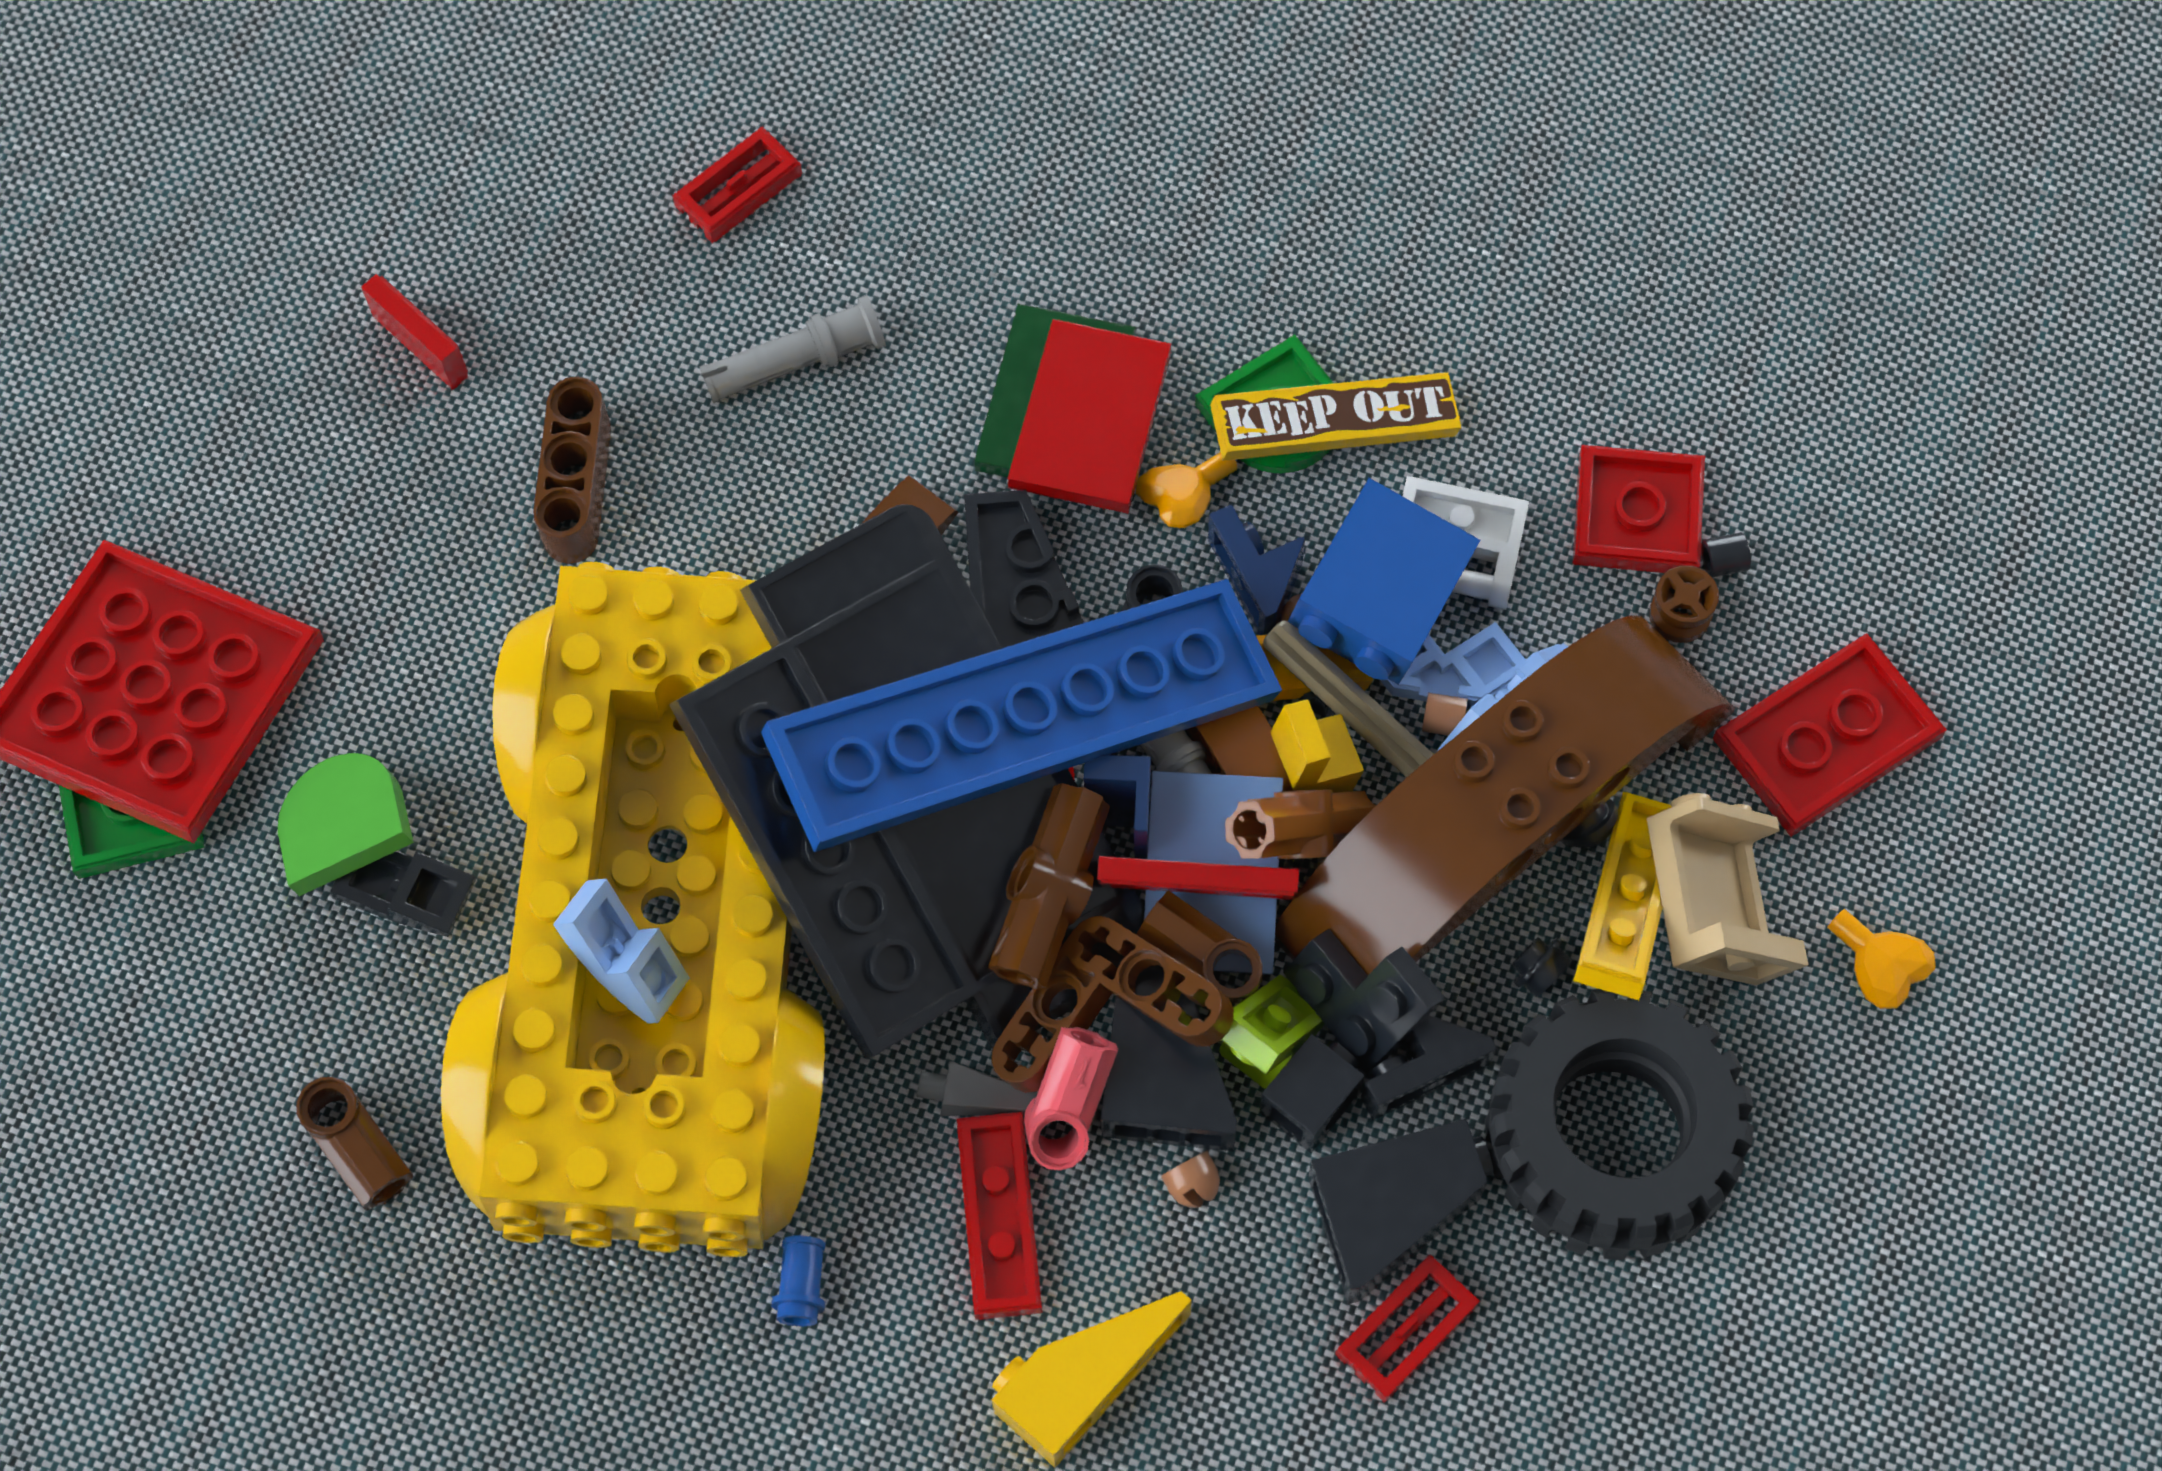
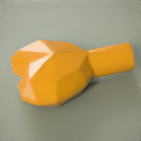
M1221 452L1195 468L1182 464L1154 467L1138 478L1136 494L1145 503L1158 508L1161 520L1168 527L1186 528L1197 523L1206 512L1211 500L1210 486L1236 471L1238 468L1236 460L1223 461Z
M1843 909L1827 927L1855 952L1854 971L1858 985L1865 999L1880 1009H1897L1907 999L1910 985L1924 981L1935 970V954L1924 940L1893 931L1873 934L1846 909Z

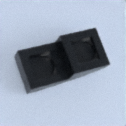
M395 851L336 879L330 893L332 899L373 915L415 929L449 937L476 881V877L418 852H415L414 856L411 857Z

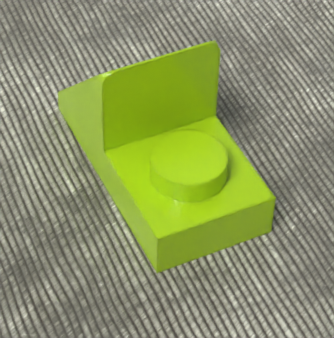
M1280 974L1233 1008V1023L1229 1032L1222 1038L1223 1043L1220 1046L1219 1052L1230 1063L1266 1089L1311 1035L1316 1036L1325 1024L1310 1005L1299 995L1292 983Z

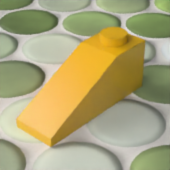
M1180 1291L1039 1347L1027 1361L1017 1356L1002 1370L992 1385V1388L998 1392L992 1399L994 1414L1056 1468L1191 1316L1192 1300Z

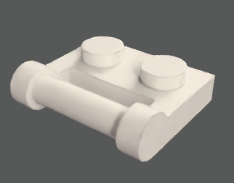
M1407 476L1403 497L1480 539L1481 541L1471 558L1497 563L1494 575L1464 569L1452 592L1489 600V607L1506 610L1529 501Z

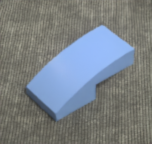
M607 878L587 880L553 924L565 943L588 971L616 999L648 1024L659 1023L690 979L660 929H638Z

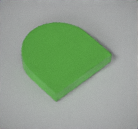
M347 753L337 755L309 769L290 789L279 813L278 836L287 884L298 896L414 843L404 796L399 782L382 763L365 754Z

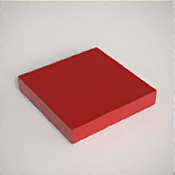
M1581 445L1578 463L1572 565L1666 573L1668 570L1678 566H1694L1700 569L1705 456Z

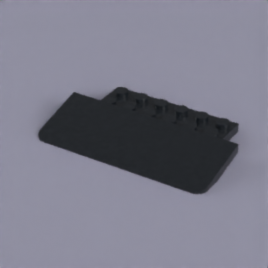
M902 504L884 511L740 589L771 649L669 704L864 1058L878 1055L963 1001H966L993 1050L997 1039L1033 989L996 976L993 970L988 968L1012 902L1006 896L1008 880L1020 855L1025 849L1032 846L1053 786L1064 783L1078 787L1069 769H1065L817 852L813 851L761 734L766 722L1002 649L932 518L919 507ZM1102 831L1088 871L1094 877L1090 898L1080 917L1067 927L1061 947L1072 931L1082 921L1090 917L1104 916L1112 919L1134 934L1138 932L1143 924L1145 909L1134 889L1105 888L1098 883L1099 856L1116 857ZM1099 941L1091 950L1094 955L1102 956L1117 968L1124 959L1108 944H1102ZM1065 989L1052 999L1049 1010L1051 1019L1056 1020L1075 1009L1078 999L1076 990ZM1038 1023L1034 1030L1037 1031L1043 1026Z

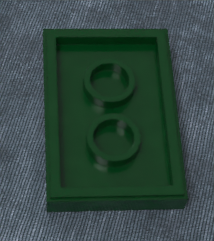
M1018 303L975 456V471L1008 478L1052 319L1135 336V327Z

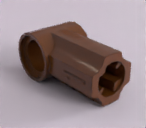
M1169 890L1157 901L1136 933L1140 938L1209 980L1231 1003L1244 1001L1259 990L1263 981L1262 961L1258 952L1250 943L1236 938ZM1229 954H1239L1245 957L1252 966V975L1249 981L1236 989L1220 985L1214 977V969L1217 962L1223 956Z
M320 1077L310 1082L300 1092L296 1102V1114L301 1125L315 1140L365 1211L378 1205H384L403 1191L407 1183L414 1178L413 1173L365 1109L359 1097L346 1082L335 1077ZM333 1101L347 1103L346 1115L338 1124L331 1127L318 1125L319 1113L325 1105Z

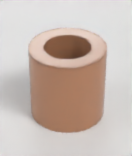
M1428 692L1422 732L1449 736L1465 716L1468 699Z

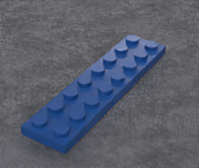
M1225 579L767 721L761 734L814 852L1083 764L1102 755H1110L1273 701L1282 691V688L1229 580Z

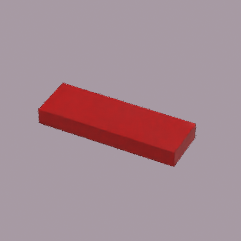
M1099 856L1097 880L1105 888L1165 892L1169 890L1180 893L1292 900L1298 893L1299 869Z
M1023 1112L956 1118L975 1320L1043 1313Z

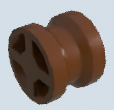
M1678 566L1668 570L1660 577L1649 608V619L1652 626L1665 639L1675 643H1689L1699 639L1708 630L1719 601V590L1714 579L1704 570L1694 566ZM1679 607L1682 609H1689L1692 612V615H1689L1688 613H1681L1679 611L1676 612L1674 610H1676Z

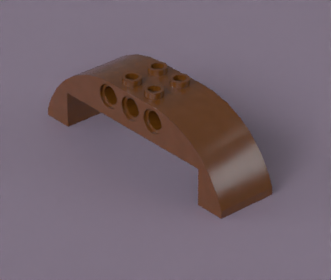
M1630 615L1619 618L1595 629L1568 646L1518 684L1425 761L1377 804L1337 845L1298 891L1275 925V942L1294 960L1313 938L1330 929L1367 975L1387 955L1401 946L1417 962L1672 745L1678 742L1688 752L1731 716L1735 707L1642 616Z

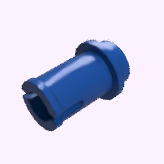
M802 1235L785 1237V1240H782L783 1255L779 1295L772 1297L771 1307L777 1310L776 1320L778 1322L791 1326H812L817 1324L818 1314L824 1312L826 1302L819 1298L823 1251H825L826 1246L824 1240Z

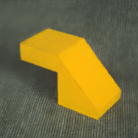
M1308 699L1283 706L1270 733L1293 790L1332 789V792L1353 791L1364 769L1342 715L1338 714L1316 720Z

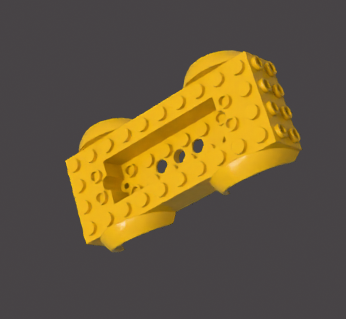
M584 562L578 565V567L560 566L555 605L537 611L518 622L509 631L500 651L494 680L492 706L493 741L497 768L505 795L514 814L527 823L508 972L468 991L457 1006L449 1028L443 1057L441 1108L446 1150L454 1174L471 1202L489 1218L494 1231H503L502 1237L504 1239L520 1243H539L543 1241L544 1234L571 1236L570 1242L575 1245L591 1248L611 1246L612 1239L639 1241L638 1246L641 1249L653 1252H676L679 1250L680 1244L707 1245L706 1251L713 1255L742 1257L747 1255V1248L763 1249L764 1240H768L787 1226L801 1199L813 1155L823 1089L825 1034L822 1016L818 1010L786 989L792 926L669 706L670 703L771 649L770 644L740 592V589L756 580L743 579L735 573L725 571L711 572L706 576L680 575L675 570L658 566L645 568L642 572L615 570L612 566L600 562ZM661 830H676L687 841L685 853L674 862H660L649 852L648 847L651 838ZM607 878L637 928H659L690 977L659 1023H646L616 999L580 962L554 927V922L587 880ZM668 896L679 903L680 911L676 918L669 923L655 924L644 917L643 909L645 905L655 897Z

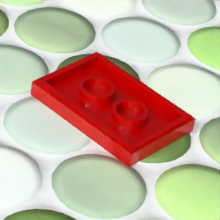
M1052 319L1008 475V488L1026 490L1029 493L1129 514L1171 357V343Z
M1866 633L1717 729L1713 740L1774 817H1777L1778 822L1790 837H1792L1940 740L1947 729Z

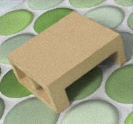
M1692 793L1674 799L1671 802V808L1647 818L1673 968L1758 985L1809 966L1803 940L1768 932L1753 853V844L1757 840L1780 831L1777 817L1752 811L1749 805H1729L1711 800L1708 794Z

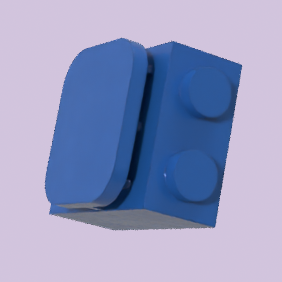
M1368 478L1301 594L1288 622L1298 628L1299 634L1313 645L1333 651L1354 663L1358 669L1372 678L1378 680L1389 679L1399 685L1481 540L1373 479Z

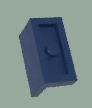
M1102 755L1085 762L1084 788L1103 796V800L1110 805L1104 826L1134 827V858L1148 859L1151 757Z

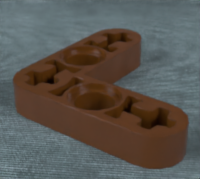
M1104 916L1090 917L1082 921L1072 931L1060 948L1046 988H1033L997 1039L992 1050L991 1062L996 1074L1014 1089L1024 1093L1039 1091L1061 1028H1075L1077 1026L1088 1030L1112 994L1186 1042L1198 1047L1211 1046L1222 1040L1232 1026L1234 1009L1231 1001L1209 980L1112 919ZM1098 941L1102 944H1108L1119 955L1124 957L1118 968L1102 956L1094 955L1091 952L1093 946ZM1150 966H1162L1165 972L1162 986L1149 996L1137 995L1135 985L1139 974ZM1065 989L1076 990L1078 999L1074 1011L1064 1019H1051L1049 1010L1052 999ZM1181 993L1197 1005L1206 1006L1211 1011L1209 1017L1204 1022L1197 1018L1193 1019L1186 1011L1175 1004L1179 1000ZM1038 1023L1054 1034L1050 1041L1034 1030ZM1022 1050L1031 1053L1035 1057L1034 1063L1029 1068L1015 1061Z

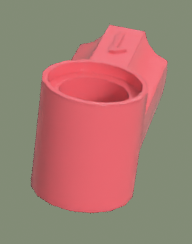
M1077 1026L1075 1028H1061L1038 1094L1031 1100L1025 1110L1024 1124L1031 1155L1038 1164L1047 1169L1061 1171L1072 1168L1083 1159L1088 1151V1130L1118 1052L1115 1043L1103 1038L1096 1032ZM1057 1120L1066 1121L1073 1126L1070 1132L1063 1138L1047 1139L1040 1135L1044 1126Z

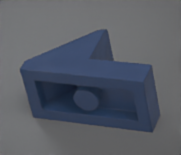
M1231 504L1209 514L1208 542L1259 635H1268L1281 622L1282 610L1289 601L1303 563L1305 538H1298L1264 553L1262 541L1254 525L1250 521L1242 524Z

